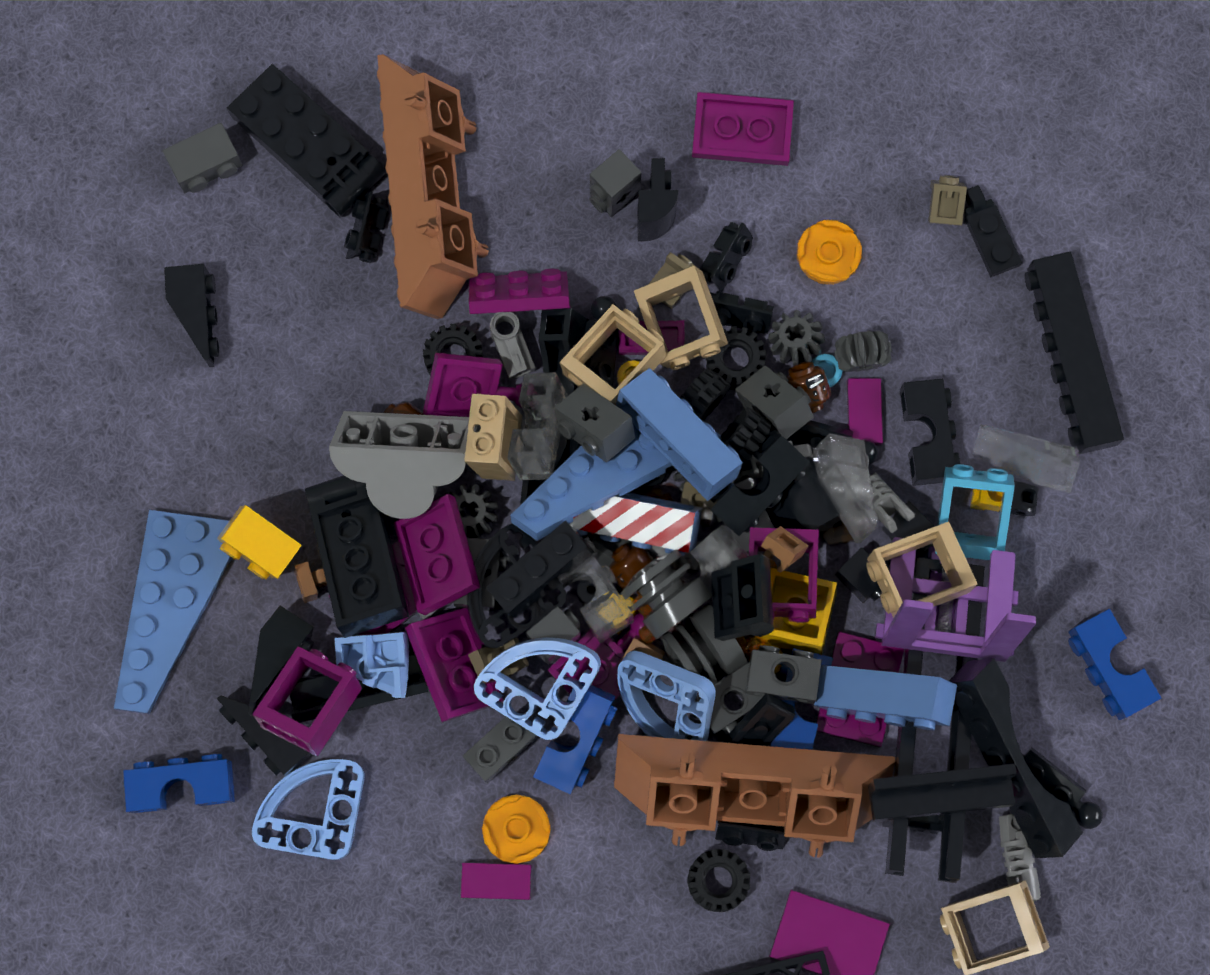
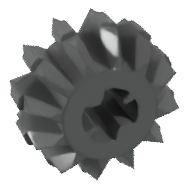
M797 309L794 311V317L791 318L783 312L781 315L783 323L773 321L772 329L774 332L768 335L769 342L773 344L771 347L773 355H780V361L783 364L792 359L794 366L800 364V359H804L805 362H812L811 354L820 355L822 350L819 345L825 342L824 334L820 333L823 329L821 322H813L814 318L810 312L803 318H801L800 311Z
M867 331L848 334V336H842L835 342V358L838 361L839 369L843 371L858 372L878 369V367L886 366L891 361V342L888 340V334L884 332Z
M465 484L460 485L462 494L460 496L450 491L448 494L456 498L466 537L468 538L469 531H472L473 538L480 539L478 532L480 528L485 533L490 534L492 530L486 521L491 523L498 521V516L490 513L498 508L497 502H488L491 498V492L487 490L479 496L480 487L477 484H474L471 493L467 492ZM466 506L469 509L477 507L475 508L477 516L473 518L469 515L463 518L462 516H465L463 509Z

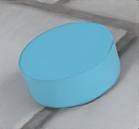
M821 354L815 357L812 362L814 366H820L824 369L829 387L836 385L842 375V370L839 369L836 358L830 354Z

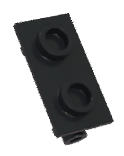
M371 191L361 197V199L358 198L352 210V217L356 218L353 230L350 229L344 242V247L348 249L346 259H350L358 254L360 255V261L372 263V259L377 257L381 235L370 232L371 227L383 230L388 207L386 206L387 201L383 198L375 197L374 201H372L373 192Z
M730 222L728 226H724L713 245L715 249L722 251V253L718 255L709 252L700 267L707 284H710L712 280L720 292H723L727 283L734 279L739 262L751 249L753 237L745 223H741L739 226Z
M718 290L716 293L710 292L722 326H737L740 329L744 327L748 328V332L768 334L774 306L768 305V301L745 297L744 306L737 305L739 299L737 295L723 293Z
M717 821L718 827L715 840H722L727 845H756L764 851H774L784 847L786 837H784V826Z

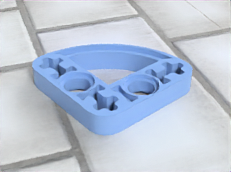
M551 637L526 640L509 647L497 655L477 677L474 684V692L479 700L540 738L552 740L557 738L567 726L598 674L601 660L594 650L571 640ZM549 654L569 658L545 699L500 672L513 662L533 655ZM584 657L589 658V666L592 668V671L589 669L585 670L579 680L572 678L580 665L576 662V659L581 661ZM494 679L497 690L504 693L507 688H510L512 691L505 698L504 703H501L499 700L503 695L497 691L488 694L485 691L487 686L483 681L488 682ZM562 685H569L574 688L576 692L575 701L565 703L560 700L558 688ZM515 696L525 697L529 702L528 712H515L511 706L512 698ZM539 706L542 709L537 714L545 719L550 715L556 718L554 724L558 729L552 727L550 730H546L544 728L545 721L536 716L533 722L528 718L535 712L536 707Z
M630 651L627 653L618 666L617 679L619 691L629 714L643 732L651 737L687 739L688 735H692L691 740L708 741L716 695L713 683L704 676L643 652ZM659 675L670 678L674 686L663 683ZM642 690L678 703L675 729L670 727L655 713L644 697ZM697 691L699 692V697H701L699 702L695 701ZM687 713L696 715L701 723L698 724L691 721Z
M330 759L307 764L285 776L268 793L256 814L252 827L254 842L263 848L331 860H340L346 857L352 847L363 790L364 771L362 767L351 760ZM348 767H353V773L358 775L357 781L352 780L350 782L348 790L350 792L356 791L355 798L345 794L335 795L336 788L344 790L345 781L339 778L340 772H346ZM332 774L323 826L273 817L280 803L295 788L313 778ZM340 800L348 801L352 807L351 815L345 820H338L333 814V807ZM330 822L339 826L349 825L348 832L343 830L340 832L339 838L340 841L345 842L344 849H338L336 854H331L332 849L326 846L327 840H333L335 837L336 829H329ZM268 823H272V829L284 832V825H290L286 834V847L280 846L282 838L270 837L269 843L264 842V836L259 835L260 828H266ZM305 828L311 834V842L306 848L300 849L294 845L293 835L297 830Z

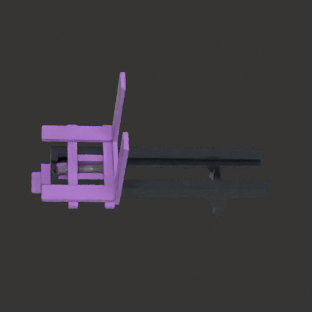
M894 537L892 543L903 538ZM929 548L928 559L917 557L915 560L916 550L890 559L889 572L903 603L894 619L891 613L888 614L885 611L884 624H876L875 638L882 639L881 646L905 649L903 673L921 675L923 652L956 656L955 674L968 661L978 660V658H995L996 661L1006 662L1010 656L1014 655V650L1036 625V616L1011 613L1012 606L1018 605L1019 592L1013 591L1016 556L1013 552L999 550L991 552L988 587H983L985 566L969 564L977 582L975 588L966 595L934 607L931 602L916 600L952 587L938 555L935 554V548ZM982 602L987 603L984 637L979 636ZM955 700L950 725L947 771L969 769L972 733ZM906 721L905 727L898 726L894 777L913 774L917 728L914 727V722ZM965 812L883 821L882 827H889L885 874L904 875L907 831L909 828L911 831L918 830L919 832L930 830V833L934 834L942 832L938 881L956 883L960 880Z

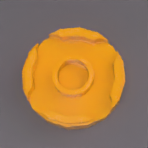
M823 220L812 225L810 228L808 227L797 244V260L801 270L810 279L820 284L834 285L846 281L855 273L861 261L862 246L854 231L848 225L836 220Z
M517 794L503 797L492 804L485 815L482 826L484 843L490 852L500 860L514 864L529 862L540 855L548 843L551 830L548 815L541 804L530 797Z

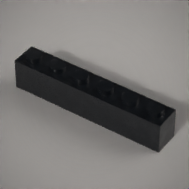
M1066 252L1035 259L1027 268L1028 272H1025V283L1027 289L1034 292L1036 302L1033 304V311L1037 322L1042 321L1045 333L1042 334L1043 348L1046 353H1051L1053 365L1050 366L1052 380L1055 384L1060 385L1062 396L1059 397V405L1062 414L1068 415L1071 427L1068 428L1070 444L1072 447L1077 446L1079 455L1118 446L1124 440L1072 253Z

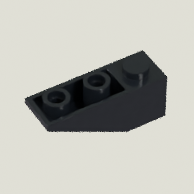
M204 264L164 267L166 300L209 367H214V357H219L218 338L213 337L212 325H217L218 323L216 306H211L210 294L216 293L214 274H209Z
M281 605L260 630L248 715L251 717L296 648L299 646L310 651L314 644L311 640L314 627Z
M222 695L217 698L223 705L219 709L220 713L231 725L236 721L245 730L241 734L242 738L253 750L257 747L261 748L267 755L263 760L264 763L276 776L280 772L287 776L313 755L263 729L254 716L248 715L249 705Z

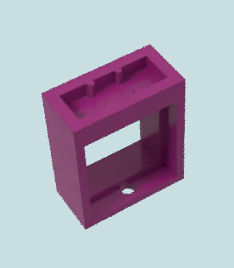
M750 527L749 556L757 555L758 551H767L761 545L766 536L777 528ZM786 529L809 545L805 553H809L808 604L772 602L773 620L774 617H788V620L791 622H808L809 618H816L819 530Z
M298 646L253 712V716L263 729L318 757L362 690V686L356 678V671L350 666L341 662L337 666L329 662L328 657L320 651L311 649L309 652ZM308 667L339 682L310 728L278 712Z

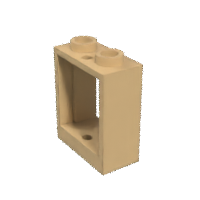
M696 266L689 267L634 290L647 330L652 328L661 336L662 333L652 306L692 289L695 291L710 335L669 352L664 341L666 357L661 361L660 365L668 369H682L690 365L691 359L702 356V358L714 356L721 352L720 347L728 345L703 271Z
M613 304L560 361L563 374L578 387L584 383L616 405L620 389L648 368L653 371L666 357L664 339L654 329L649 328L646 330L638 324V318L628 309L621 311ZM618 328L649 353L622 383L614 389L584 364Z
M472 394L464 461L482 479L515 481L522 415L506 396ZM476 425L481 426L479 432H474V427Z
M949 521L874 549L867 558L868 563L866 567L868 574L873 582L877 581L882 592L880 598L883 608L888 614H892L893 619L903 601L885 564L887 560L933 544L952 586L916 600L931 602L933 607L966 595L977 585Z
M1026 880L957 901L941 908L943 913L940 915L942 928L946 935L951 936L955 947L952 949L953 960L958 969L962 968L964 975H970L1039 954L1050 948ZM1010 896L1027 945L977 960L960 911Z

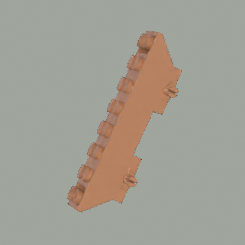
M381 54L377 56V77L380 82L381 91L380 109L383 113V140L386 146L387 157L385 167L389 179L390 193L388 200L392 212L393 224L391 232L394 238V264L397 269L398 278L397 297L401 308L440 319L447 312L465 281L478 276L477 256L483 258L489 252V250H486L488 248L486 244L476 240L473 230L472 213L460 209L455 162L456 154L466 152L464 134H474L477 127H474L476 126L475 122L466 119L461 107L460 90Z
M618 734L614 788L646 814V825L661 826L673 830L671 841L675 846L678 844V837H680V846L686 843L687 831H715L716 821L784 826V837L802 838L811 841L808 852L810 856L815 857L817 848V858L823 855L824 843L833 841L854 842L855 831L873 819L868 786L873 779L893 776L895 757Z

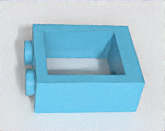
M956 464L953 468L945 467L937 526L949 520L953 486L1003 492L996 537L954 532L966 558L990 560V554L993 550L1005 551L1015 486L1014 477L1008 474L1007 471L998 468H990L986 472L974 470L973 467L964 464Z

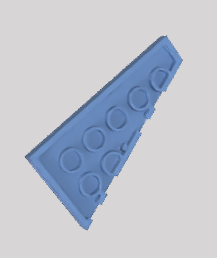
M633 425L635 439L607 463L596 455H589L580 446L510 515L511 523L538 541L549 535L565 520L568 523H572L573 517L590 508L594 511L604 506V501L617 494L621 497L664 474L665 469L672 466V464ZM716 432L717 437L721 440V435Z
M149 510L114 709L150 714L169 678L171 670L178 657L181 656L188 638L198 624L216 590L221 576L228 563L232 560V557L219 549L223 543L217 540V537L229 520Z

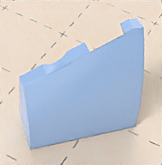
M407 632L335 638L337 666L340 662L344 663L356 671V678L362 681L363 684L385 691L394 698H405L409 670V637Z

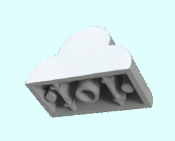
M343 411L329 445L330 457L335 467L344 476L357 482L366 483L368 497L379 511L398 519L415 518L429 509L437 486L450 484L463 473L466 465L464 459L469 417Z

